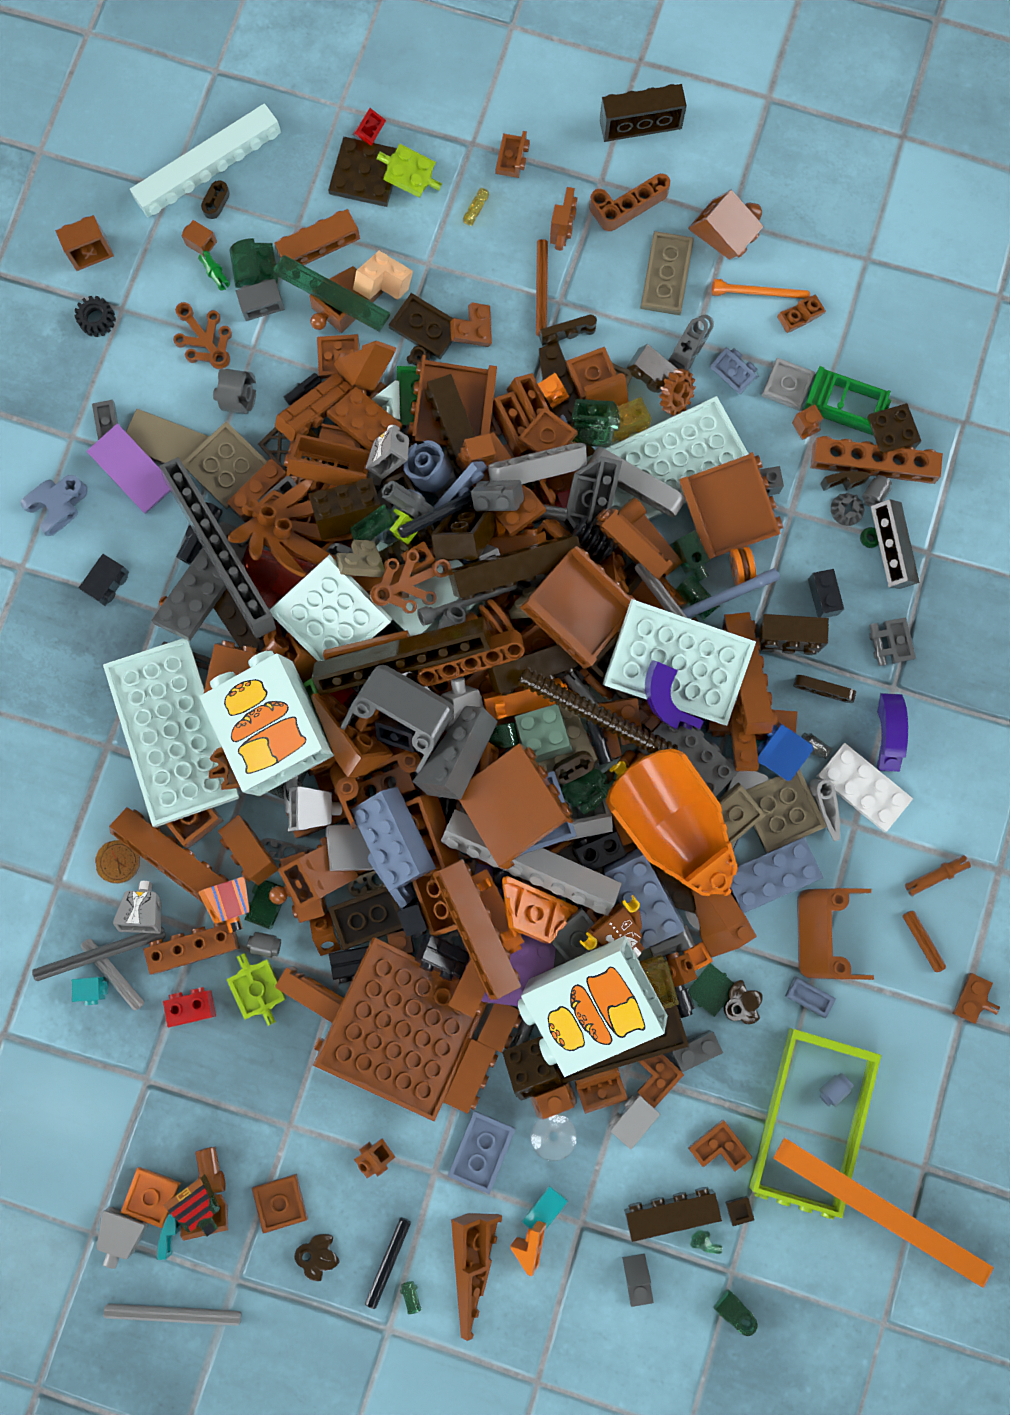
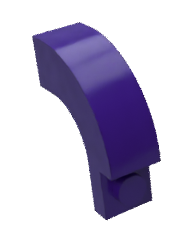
M652 660L645 678V694L653 713L665 724L676 729L678 724L692 730L693 726L700 729L703 720L680 711L672 701L671 686L678 670Z
M880 693L877 713L881 722L882 735L877 769L879 771L900 772L902 759L906 758L908 746V713L906 703L902 694Z

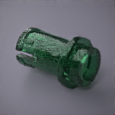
M414 1281L403 1283L400 1294H403L407 1314L409 1315L415 1314L422 1309L416 1291L418 1286L415 1285Z

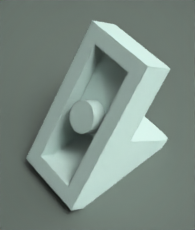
M395 380L372 398V400L399 421V381Z

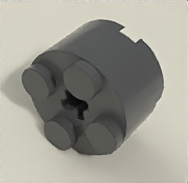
M220 369L218 372V386L213 391V399L218 401L219 408L222 411L248 414L247 411L253 409L256 399V390L253 389L252 384L256 383L254 374L248 371Z

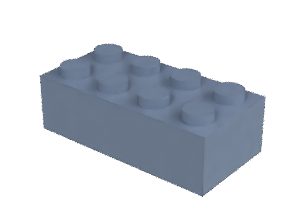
M398 787L380 791L351 809L388 891L405 886L436 869Z
M804 837L737 866L738 869L736 875L733 876L730 894L742 912L746 913L823 879V876Z
M638 848L627 853V856L604 866L605 876L622 883L617 896L619 902L622 905L623 900L629 903L632 900L631 895H634L640 903L639 910L642 921V929L640 931L642 938L640 942L645 949L685 931L683 920L657 870Z

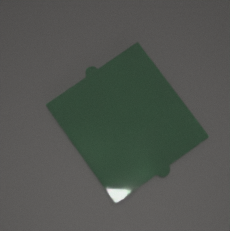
M709 963L688 990L691 998L698 1003L697 1006L703 1007L715 1017L729 1000L728 991L734 982L727 977L726 973H722Z

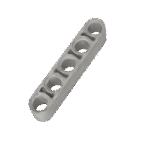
M574 443L488 465L490 481L520 480L521 484L580 470L587 465L586 445Z
M597 447L587 465L601 456L622 461L617 487L667 516L676 517L686 500L682 493L610 451Z

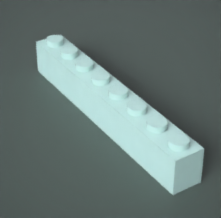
M264 103L130 188V191L147 217L155 215L167 205L175 203L184 194L192 192L195 187L209 181L217 173L225 171L231 164L242 160L250 152L258 150L267 141L275 139L281 133L279 123Z

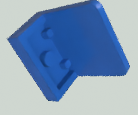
M778 722L777 725L773 724L772 733L766 734L768 737L764 743L760 742L758 744V762L771 769L786 781H790L809 757L814 747Z

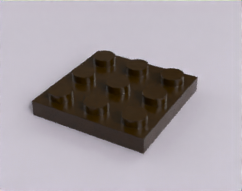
M343 136L328 189L329 194L387 207L393 184L383 180L387 171V164L377 160V156L381 151L391 157L397 148L376 143L370 146L362 140Z

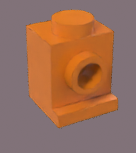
M556 373L538 383L552 409L570 398Z

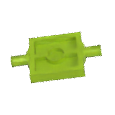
M400 143L396 152L391 157L381 151L379 152L377 160L387 164V171L383 180L418 198L421 197L423 190L428 186L438 191L440 190L442 183L432 178V171L436 164L435 161Z
M245 953L237 956L236 958L242 969L236 975L226 980L244 1020L254 1015L263 1014L267 1026L275 1023L276 1021L271 1009L287 999L283 992L275 988L278 980L269 960L266 959L258 964L250 965Z

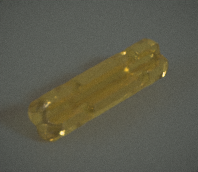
M480 188L478 190L477 196L474 197L468 212L463 217L465 224L469 226L474 224L475 217L479 215L484 202L489 197L487 189Z

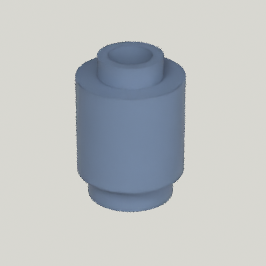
M844 1074L834 1075L819 1089L822 1093L820 1098L826 1105L830 1106L832 1104L836 1107L851 1093V1089L854 1086Z

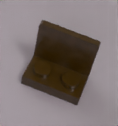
M908 403L868 415L867 418L881 454L904 447H914L916 449L921 443V438Z
M543 1036L508 1048L502 1052L514 1094L521 1101L563 1085L554 1065H549L541 1053L539 1041L543 1039Z

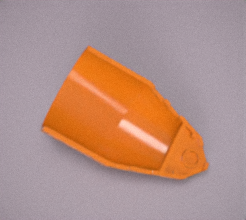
M676 749L659 750L643 757L626 769L609 789L606 803L611 813L643 856L650 863L661 868L667 874L672 875L702 896H710V894L729 895L732 891L730 887L733 876L736 875L738 867L731 842L728 839L727 826L721 813L722 807L688 757L682 751Z

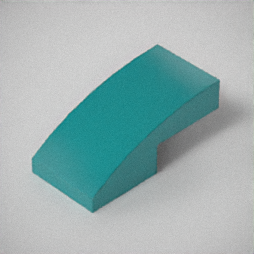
M549 1185L537 1203L535 1202L526 1214L522 1223L529 1228H533L536 1222L540 1221L546 1223V1230L568 1200Z
M170 1213L160 1234L157 1260H166L172 1255V1235H176L181 1230V1222H178Z

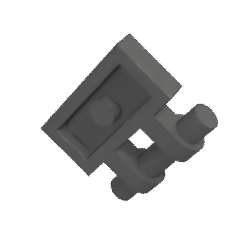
M906 617L885 621L883 623L885 630L879 631L878 623L869 625L871 632L869 637L870 640H873L875 649L873 654L874 658L878 661L879 667L887 665L886 656H891L893 664L916 659ZM887 637L888 649L883 648L881 638Z

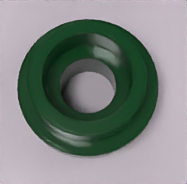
M868 527L861 532L860 541L863 546L875 548L879 545L876 528ZM867 536H872L873 541H869L867 539Z

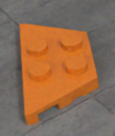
M509 876L502 879L509 928L545 944L551 943L557 936L558 931L567 924L566 921L571 914H575L578 910V907Z

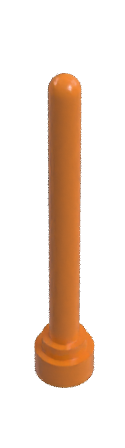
M714 279L712 284V296H721V294L728 292L804 299L810 297L808 290L727 284L723 279Z

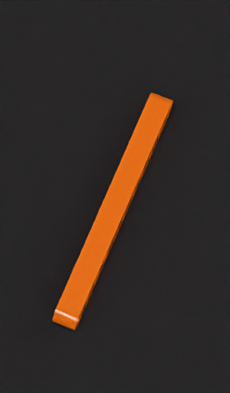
M783 1138L773 1159L980 1287H985L994 1269L993 1266L793 1142Z

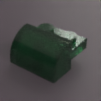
M254 238L237 241L230 247L229 252L235 288H241L245 285L252 286L266 279H275L276 283H278L272 243H255Z
M576 399L571 419L575 422L573 428L578 431V435L572 442L583 443L586 446L610 448L614 431H619L620 414L614 401Z

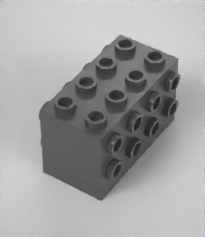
M662 722L653 732L654 736L657 734L660 736V739L665 738L666 742L671 741L672 745H678V750L688 757L715 797L739 772L735 771L734 761L731 758L722 756L719 753L721 751L715 743H709L703 738L705 735L699 728L694 727L690 730L678 724L676 729ZM639 746L634 751L637 753H643L646 756L652 754L648 753L647 749H641V746Z

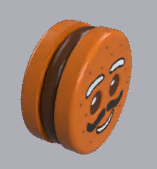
M748 546L731 549L729 558L735 585L737 586L755 578L756 567L751 549Z

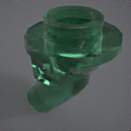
M699 1230L692 1235L690 1242L692 1248L702 1249L706 1253H722L721 1245L712 1244L709 1241L710 1233L708 1231Z

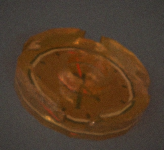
M120 840L107 842L98 850L95 857L97 873L103 880L110 883H124L136 875L140 866V856Z

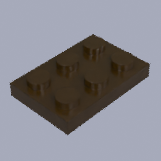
M410 293L389 323V329L415 345L422 347L438 359L442 358L453 342L451 341L450 324L453 318L413 293Z

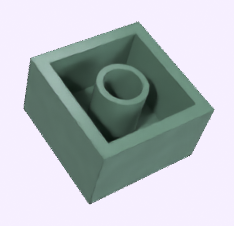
M554 704L515 716L522 745L526 748L530 747L537 756L535 761L537 763L573 752L559 705Z

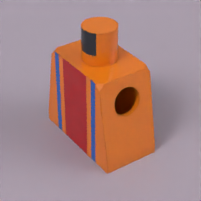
M244 876L199 891V895L215 924L226 920L229 933L243 929L239 916L249 913Z

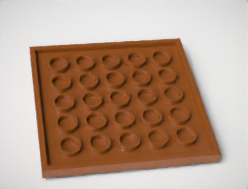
M373 937L315 1058L313 1066L435 1122L488 1002H485L480 1015L475 1014L473 1018L448 1006L460 979L448 981L439 976L440 973L435 970L432 972L420 968L421 964L415 961V957Z

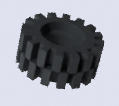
M88 296V301L83 298L82 301L84 303L81 304L79 302L77 304L79 309L75 308L76 315L74 316L77 320L76 322L82 331L89 336L93 334L94 337H98V333L101 336H105L104 331L109 333L111 331L109 327L114 328L113 321L116 322L114 311L104 298L100 299L99 296H95L94 299L92 296ZM92 312H102V317L97 322L88 321V316Z

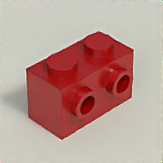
M204 987L191 990V995L183 996L182 992L169 995V1000L163 1001L168 1028L216 1017L212 991H205Z

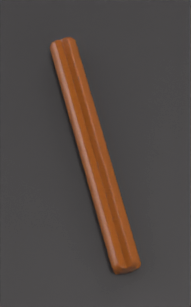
M539 239L537 241L536 336L539 337L540 329L547 327L548 241L546 239Z

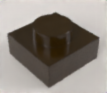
M748 1196L725 1202L732 1226L755 1220Z

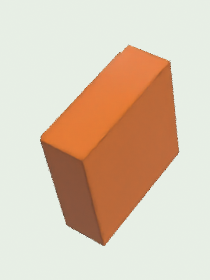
M703 941L683 951V954H689L695 971L713 962Z

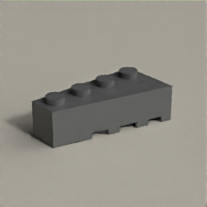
M466 706L412 782L427 795L461 800L498 721L483 707Z

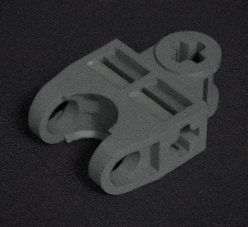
M701 315L692 319L668 360L678 370L681 368L689 371L695 357L701 351L714 327V321L711 316ZM704 318H706V319L709 321V323H710L709 328H708V322H707ZM699 321L703 323L704 330L699 328Z

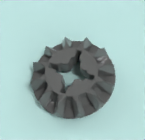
M848 492L846 494H839L833 500L831 514L839 524L851 526L863 518L865 511L863 501L857 495ZM852 503V511H849L848 513H846V515H843L845 513L844 506H847L848 504Z

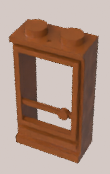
M297 433L295 442H290L289 452L285 456L286 476L292 474V476L334 486L367 479L369 470L366 469V465L371 451ZM302 456H306L327 462L334 463V466L304 460L301 458ZM340 464L348 466L349 468L348 470L338 468L337 465Z
M609 508L608 510H602L596 517L598 521L595 525L600 527L602 532H606L608 538L612 537L614 543H619L618 547L636 564L641 563L656 579H659L673 563L668 559H664V555L659 553L660 551L621 513H618L617 509Z
M286 967L275 988L333 1023L344 998L313 978L304 976L303 972L297 973V968Z

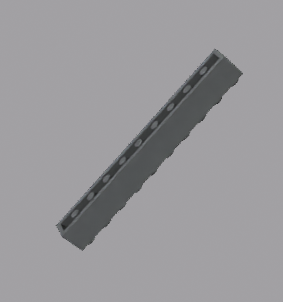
M177 457L159 465L165 483L256 639L275 630L276 626L270 610L180 458Z

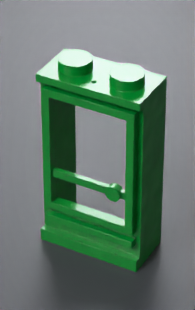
M819 366L803 410L816 405L824 419L873 436L868 419L841 410L844 406L843 402L846 393L850 390L878 400L875 413L889 408L891 403L889 395L891 391L871 386ZM834 385L844 388L841 400L837 404L838 409L827 405Z

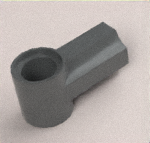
M687 924L684 925L685 931L649 947L654 960L695 946Z

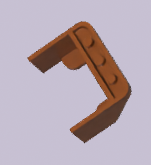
M386 744L393 753L391 758L361 776L348 777L338 763L331 767L330 779L352 829L357 827L346 802L355 798L358 794L359 787L356 780L395 763H398L402 771L413 773L421 762L417 751L413 753Z
M805 889L799 893L797 897L799 971L804 977L815 979L874 980V975L851 974L850 962L844 957L833 956L832 911L844 910L849 904V894H869L871 889Z

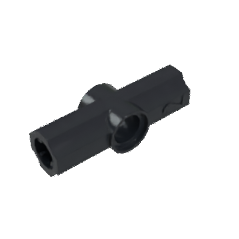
M206 502L218 522L223 513L222 509ZM189 525L185 535L186 539L176 557L184 563L191 565L203 546Z

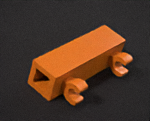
M560 678L551 679L555 681L556 685L559 683L562 688L564 686L567 687L566 683L563 684ZM522 686L514 688L515 692L508 695L496 692L482 694L484 709L495 719L535 711L555 704V701L550 702L549 698L544 699L543 695L538 696L537 692L532 693L530 688L525 689Z
M485 869L472 876L473 883L480 889V898L483 905H486L490 911V920L500 933L501 938L499 940L502 946L508 950L510 955L522 949L520 944L524 943V940L519 932L509 928L506 905L488 870Z

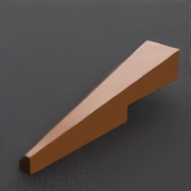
M467 1213L451 1219L461 1338L466 1341L473 1339L474 1336L471 1332L474 1318L479 1316L480 1311L477 1309L479 1297L484 1295L492 1263L489 1256L492 1244L497 1242L498 1237L495 1236L497 1224L502 1222V1215Z

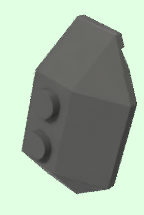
M601 456L574 473L566 507L568 510L567 520L573 529L584 516L587 517L586 523L590 521L594 523L592 527L594 529L597 527L595 523L598 521L596 519L598 514L604 509H612L622 461Z

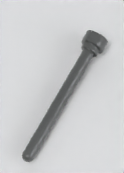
M517 583L515 586L503 588V586L497 587L495 592L483 594L482 592L474 594L475 597L469 600L459 599L436 608L422 607L417 610L419 621L423 626L433 623L436 617L443 615L445 610L452 605H458L463 608L515 590Z

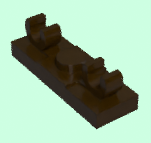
M431 524L419 530L408 545L398 540L379 551L383 565L386 560L391 558L397 559L399 565L405 564L401 554L422 542L426 543L428 549L433 547L431 534L435 530L434 526ZM390 561L389 565H395V563Z

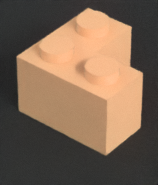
M378 251L356 270L353 290L369 300L380 290L398 300L409 290L413 271L387 254Z

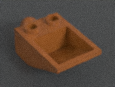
M352 266L324 281L309 295L311 307L317 312L312 315L310 324L314 329L322 330L327 322H329L339 332L343 333L383 291L380 290L369 300L353 290L357 269Z
M325 844L278 869L286 886L274 887L269 893V898L274 904H282L286 901L287 896L291 894L300 910L359 876L355 870L330 871L328 846ZM293 870L298 873L296 879L289 877V873ZM302 890H306L309 894L306 899L300 897Z

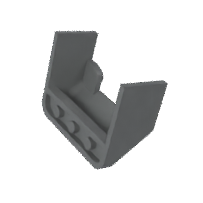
M379 665L370 674L355 698L340 728L345 730L356 715L360 718H369L376 709L415 731L412 744L417 751L424 754L415 771L419 773L451 720L454 708L449 701L386 665Z

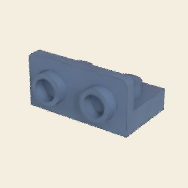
M726 347L710 365V368L741 395L752 381L759 377L756 373L758 369L751 362L746 364L741 360L743 355L735 348L730 350Z

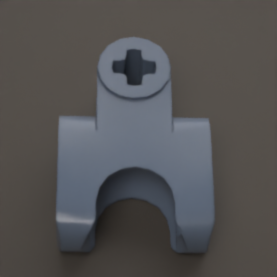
M74 475L65 476L57 484L52 480H46L21 500V506L30 513L47 507L48 515L40 524V528L46 536H53L78 515V511L74 506L87 495V486Z

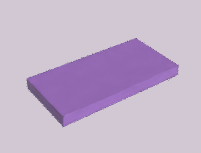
M118 423L86 451L145 514L170 492L160 468Z

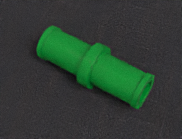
M203 251L202 253L206 259L202 254L198 256V259L205 267L206 274L214 280L220 291L226 290L222 282L225 283L227 288L230 286V282L223 274L222 267L215 262L209 251Z

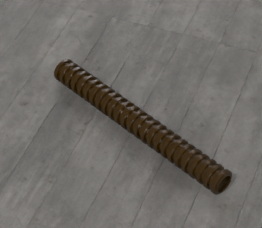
M528 667L524 668L519 676V686L524 685V688H530L532 693L537 692L538 696L543 695L544 699L549 698L550 702L555 701L556 705L561 704L563 709L568 708L569 712L574 711L575 715L580 714L581 718L586 717V720L592 721V724H598L600 728L605 727V730H611L612 734L617 733V737H623V740H629V743H635V746H641L643 750L647 749L648 753H655L666 749L678 750V745H672L671 741L666 742L665 738L660 739V736L657 734L654 736V733L648 732L646 728L641 729L640 725L635 726L634 722L629 723V720L623 719V716H617V713H611L609 709L604 710L605 707H599L598 703L593 704L590 699L587 701L586 697H580L578 693L574 694L573 690L568 691L565 686L562 688L559 683L556 685L555 681H549L548 677L543 678L542 674L537 675L534 670L531 672Z

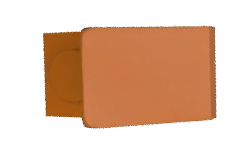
M537 1221L533 1228L528 1229L526 1239L516 1237L510 1245L514 1255L529 1276H533L539 1267L546 1223Z

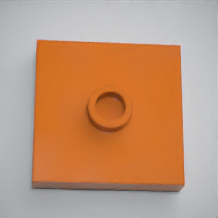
M138 1167L120 1213L163 1228L169 1212L163 1205L177 1195L181 1182Z

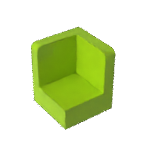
M395 508L393 513L399 518L390 531L393 533V536L408 545L417 532L401 538L397 529L413 519Z

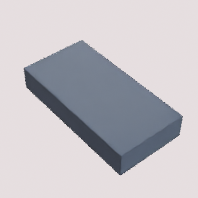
M796 976L785 995L787 998L823 1018L827 1017L836 998Z

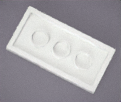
M846 743L842 744L816 776L819 779L831 781L839 796L883 832L888 831L913 800L911 796Z

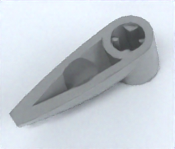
M813 779L808 783V788L812 796L817 800L819 811L833 841L840 840L839 809L834 784L829 780Z

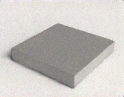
M776 358L761 396L800 411L815 372Z
M328 825L326 827L330 871L373 870L368 861V856L371 852L358 825H356L357 828L352 829L351 825Z

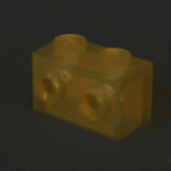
M639 397L604 412L602 422L611 441L614 442L616 440L623 441L630 434L640 433L648 429L652 418L642 398Z

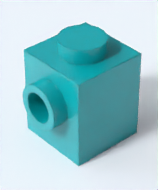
M105 977L71 979L72 1002L84 1001V1005H96L98 1000L105 999V995L108 993V983L105 981Z

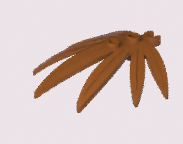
M305 479L271 505L259 507L257 500L250 499L251 507L243 504L242 512L247 516H252L253 519L232 531L228 535V541L242 543L252 536L249 552L254 560H258L262 555L263 539H265L272 554L281 565L296 575L306 577L304 570L286 549L299 558L316 565L321 563L330 554L301 537L322 541L317 524L291 521L314 515L311 501L295 505L307 494L314 481ZM359 531L323 541H343L356 538Z

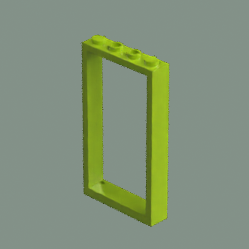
M789 1028L749 1188L755 1192L754 1196L768 1200L769 1196L776 1198L777 1203L785 1206H790L791 1203L799 1205L798 1209L808 1213H812L813 1210L819 1211L821 1216L834 1220L835 1216L843 1218L846 1203L835 1196L832 1205L760 1184L796 1039L867 1060L840 1170L841 1173L851 1179L881 1055Z

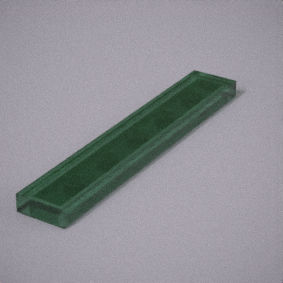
M283 255L273 269L274 275L380 332L390 317L389 311Z

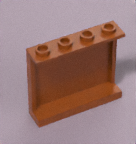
M423 355L422 362L417 361L416 374L420 375L419 382H415L413 394L417 395V402H412L411 414L415 415L414 422L409 424L408 435H412L411 442L424 443L423 441L429 440L442 447H448L446 440L443 441L440 436L439 429L441 426L439 421H435L433 418L432 409L434 408L432 403L427 401L424 390H426L428 381L449 374L453 377L475 437L488 434L490 432L497 366L489 365L488 369L429 361L425 360L426 355Z
M753 452L700 473L679 479L698 536L708 559L728 553L731 549H739L781 534L780 529L784 528L780 516L775 517L773 509L777 507L773 496L769 497L766 491L770 486L766 475L761 476L759 468L763 466L759 455L755 456Z
M576 546L564 556L520 608L585 669L595 663L597 660L596 656L622 627L631 599H636L626 594L621 589V585L616 580L611 579L605 573L602 566L595 564L584 549Z
M521 744L516 745L469 781L461 800H459L498 867L506 870L515 865L512 860L565 822H574L570 816L572 814L571 809L565 802L562 803L558 797L560 795L559 790L553 783L550 784L546 777L549 776L547 771L535 761L537 758L535 752L530 747L526 748Z

